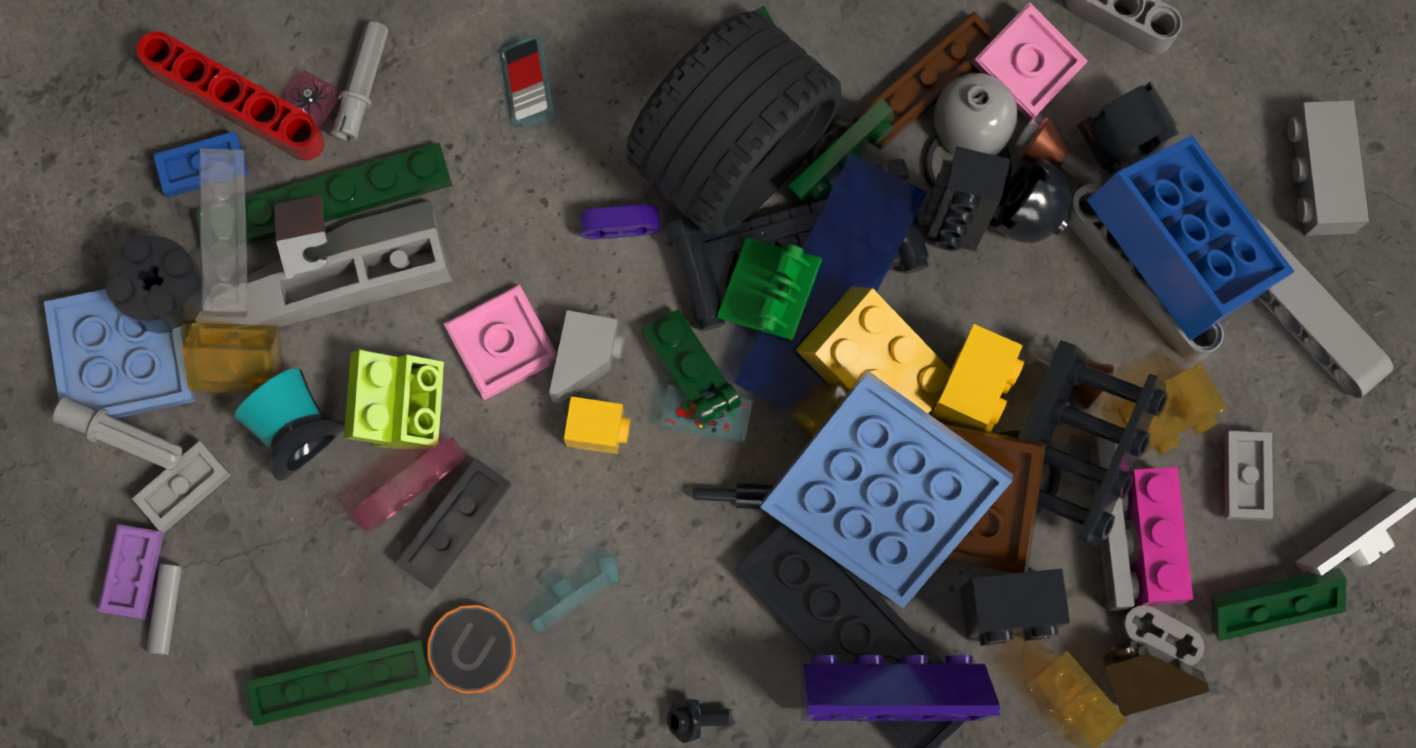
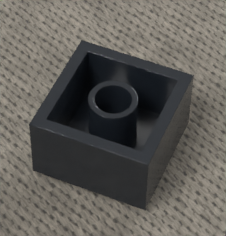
M1062 568L971 578L960 587L967 640L979 639L980 646L1006 644V641L1014 640L1013 635L1023 634L1024 642L1050 639V636L1059 635L1058 628L1070 623Z

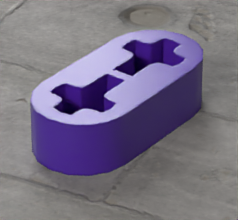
M630 205L582 211L579 213L580 236L585 239L597 240L655 234L660 231L659 208L654 205Z

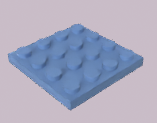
M866 370L765 496L760 508L897 605L904 608L1012 482L1013 474Z

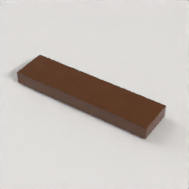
M975 11L972 12L854 116L853 122L856 123L882 98L894 110L895 119L891 122L894 126L892 131L881 142L876 144L882 150L936 103L943 88L954 78L970 73L975 68L971 62L998 34Z

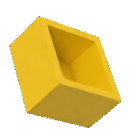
M973 324L961 345L952 365L950 378L939 401L934 406L931 416L942 424L991 432L994 424L998 423L1007 403L1000 396L1002 393L1007 395L1011 385L1014 386L1024 365V361L1017 359L1023 345Z

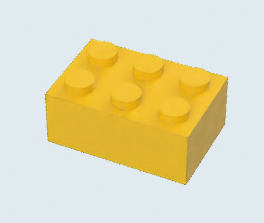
M852 286L796 349L842 398L847 395L863 373L868 370L927 413L939 401L952 373L946 364L873 288Z

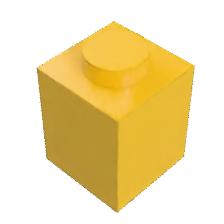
M571 397L564 435L566 447L618 454L619 442L626 444L628 442L631 418L624 417L623 404Z

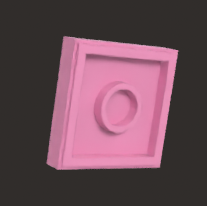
M1029 2L971 63L981 73L1002 81L1011 90L1017 103V110L1030 121L1039 114L1088 61Z
M520 284L444 323L484 400L556 363L557 352Z

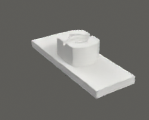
M1396 489L1295 562L1300 570L1323 575L1347 557H1349L1354 566L1371 564L1380 557L1378 554L1380 551L1384 554L1394 547V542L1386 529L1416 508V492Z

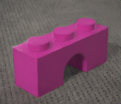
M1178 467L1135 469L1130 472L1133 478L1128 491L1127 521H1134L1138 539V556L1136 562L1132 564L1133 572L1136 573L1139 582V597L1136 599L1137 606L1181 605L1193 600Z

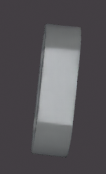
M1148 605L1137 606L1127 611L1122 617L1120 624L1121 633L1127 641H1135L1137 645L1147 643L1191 666L1198 663L1203 656L1204 642L1200 634L1154 607ZM1146 615L1149 618L1147 625L1159 632L1158 637L1148 632L1140 637L1136 635L1137 626L1132 623L1133 618L1140 619ZM1166 637L1175 641L1186 637L1188 639L1187 647L1192 650L1191 655L1186 654L1180 658L1176 657L1177 648L1166 642Z

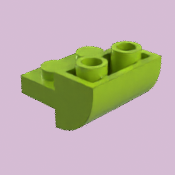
M363 350L351 352L344 438L374 443V447L390 449H429L438 447L444 362L411 355L394 357Z

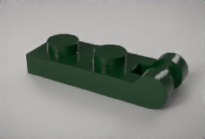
M679 309L641 328L642 338L700 425L705 426L714 421L715 415L723 410L730 412L741 406V400L737 391L726 381ZM711 389L715 394L707 400L701 396V394Z

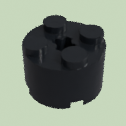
M1151 81L1145 86L1141 85L1101 108L1102 111L1099 112L1100 115L1092 119L1090 115L1077 125L1101 168L1107 169L1110 175L1125 168L1133 160L1143 155L1140 150L1141 148L1145 155L1179 134L1176 129L1177 124Z
M131 237L115 254L107 271L106 292L113 304L134 324L149 332L167 333L184 324H189L199 315L206 301L207 286L200 267L182 246L165 237ZM161 280H163L161 286L154 285L155 283H159Z

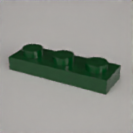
M881 98L789 185L791 194L802 205H805L810 199L813 202L820 200L832 187L829 181L841 170L847 173L853 169L863 157L860 152L871 141L878 144L892 131L894 126L891 122L895 120L894 110Z
M1338 567L1330 569L1323 575L1312 573L1211 597L1212 631L1218 641H1223L1343 613L1346 611V577Z

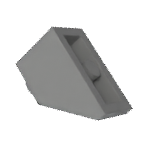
M570 310L566 311L549 391L552 402L562 403L611 371L613 358L621 359L625 334L619 333L618 319Z

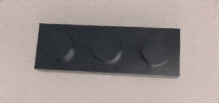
M475 458L396 564L433 591L512 484Z

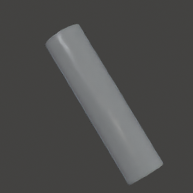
M160 564L146 653L169 655L182 571L180 566Z

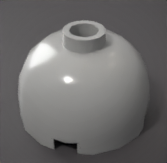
M968 73L954 78L943 88L934 106L933 121L939 142L952 154H954L957 146L991 155L998 154L1009 144L1017 124V103L1011 90L999 79L985 73Z

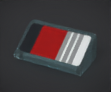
M541 35L531 36L502 48L514 128L555 122Z

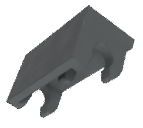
M321 195L274 204L276 243L286 280L295 278V274L317 270L327 264L326 256L307 258L303 254L306 248L317 247L327 242Z

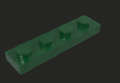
M422 640L245 682L253 725L257 727L432 684Z

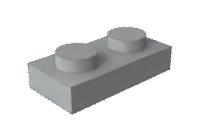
M1227 431L1224 433L1225 519L1270 521L1273 519L1272 433Z
M198 441L182 455L175 469L163 471L135 495L132 500L157 529L165 533L228 479L231 474L203 442Z

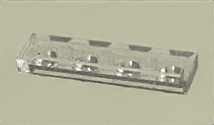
M200 148L198 156L201 316L246 317L248 313L244 150Z

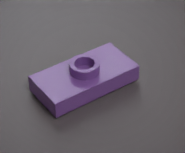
M117 524L98 612L145 620L164 533Z

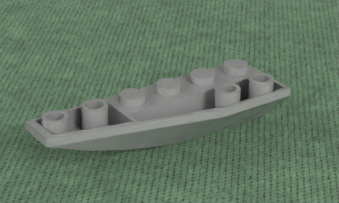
M431 200L350 221L327 233L326 243L317 247H308L303 252L307 258L326 256L327 264L320 269L295 274V278L286 280L280 258L206 298L201 312L195 318L201 346L215 345L451 282L452 278Z

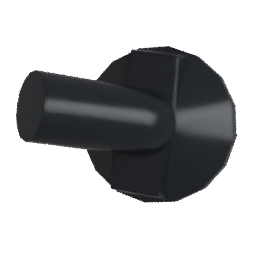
M679 698L672 703L671 709L667 714V724L670 732L679 741L687 743L701 738V726H731L732 710L700 709L699 700Z

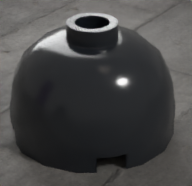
M1043 157L1033 158L1032 160L1037 165L1030 170L1022 166L1011 177L1003 190L1001 201L998 207L1002 206L998 217L995 218L993 216L990 221L991 227L1014 241L1032 244L1042 241L1052 234L1058 235L1066 228L1071 219V214L1068 213L1072 202L1070 185L1065 175Z

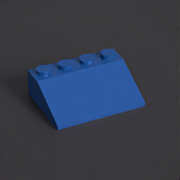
M1193 135L1117 172L1087 199L1100 221L1105 224L1121 246L1125 255L1132 261L1148 283L1150 289L1157 295L1174 318L1177 326L1182 329L1189 340L1215 326L1295 272Z

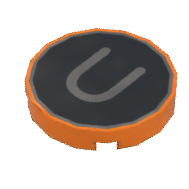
M480 605L460 606L445 613L434 625L427 643L428 662L434 675L447 688L463 694L483 693L499 686L510 674L516 659L515 637L509 623L494 610Z

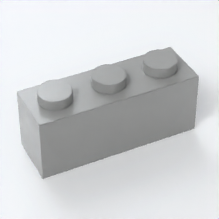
M1354 100L1303 102L1290 117L1287 127L1289 141L1294 142L1296 157L1292 163V175L1294 181L1299 182L1300 198L1297 202L1298 220L1300 223H1304L1305 236L1355 234L1369 222Z

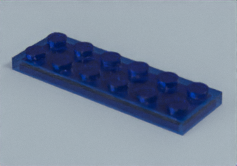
M850 153L802 247L803 253L820 257L822 262L793 340L760 331L733 384L808 422H812L830 385L796 349L852 286L873 288L876 292L878 291L927 192Z

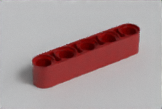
M152 31L145 34L139 40L137 45L138 57L155 79L296 159L302 161L312 160L323 151L325 144L322 132L314 118L305 111L164 32ZM169 51L168 56L164 60L153 62L158 53ZM204 71L203 76L199 80L188 82L189 77L194 72ZM240 91L235 100L223 102L224 96L228 92ZM267 110L275 111L274 117L271 120L258 122V118L263 112ZM302 130L311 131L310 137L306 141L293 142L294 136Z

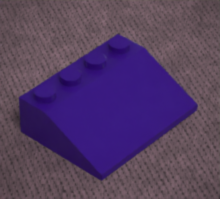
M813 655L811 656V664L803 663L801 665V721H982L1000 715V704L985 664H973V656L970 655L946 656V664H928V656L926 655L901 656V664H883V656L881 655L856 656V664H838V656Z

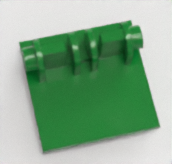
M746 237L717 318L793 340L822 258L803 253L804 250L792 244H787L786 248Z

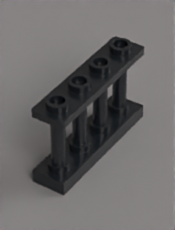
M1060 340L1018 438L1046 443L1043 465L1047 463L1101 485L1090 510L1039 489L1037 502L1038 508L1083 526L1079 539L1097 547L1100 540H1105L1113 528L1115 515L1112 512L1118 498L1123 499L1130 489L1133 478L1130 470L1136 457H1142L1148 447L1150 433L1147 431L1153 417L1160 416L1164 410L1168 392L1165 391L1166 384L1158 376L1152 374L1148 375L1144 387H1140L1090 368L1085 361L1087 355L1079 347ZM1080 383L1135 403V408L1126 428L1070 407L1068 398L1074 385L1078 386ZM1065 423L1118 444L1109 468L1106 469L1052 447L1053 444L1050 440L1056 426Z

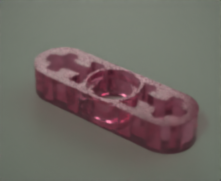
M454 437L443 440L364 500L352 512V516L365 533L378 528L455 469L466 458L467 454Z

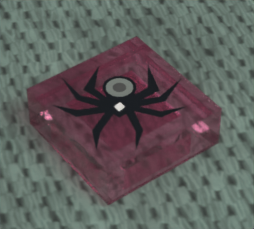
M303 70L285 98V101L312 116L320 129L339 100L340 90Z

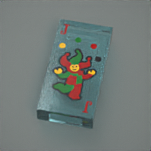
M668 384L660 429L745 445L753 400L740 398V407L730 412L723 410L715 415L714 421L702 426L696 420L675 386ZM712 392L701 394L706 400L715 395Z

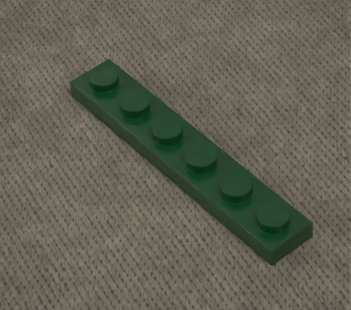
M439 142L194 213L204 252L211 256L276 237L274 204L321 195L324 207V222H329L453 185Z

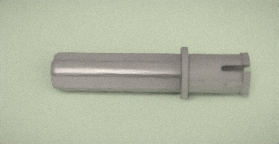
M370 21L364 25L345 91H341L338 96L341 103L331 134L343 141H347L348 135L350 136V142L358 140V133L365 110L369 109L372 104L369 95L388 35L387 26L377 21Z
M63 397L55 408L53 422L86 434L87 440L91 442L100 440L168 470L175 469L181 460L183 450L181 446L109 416V411L105 409L96 411L72 401L68 397Z

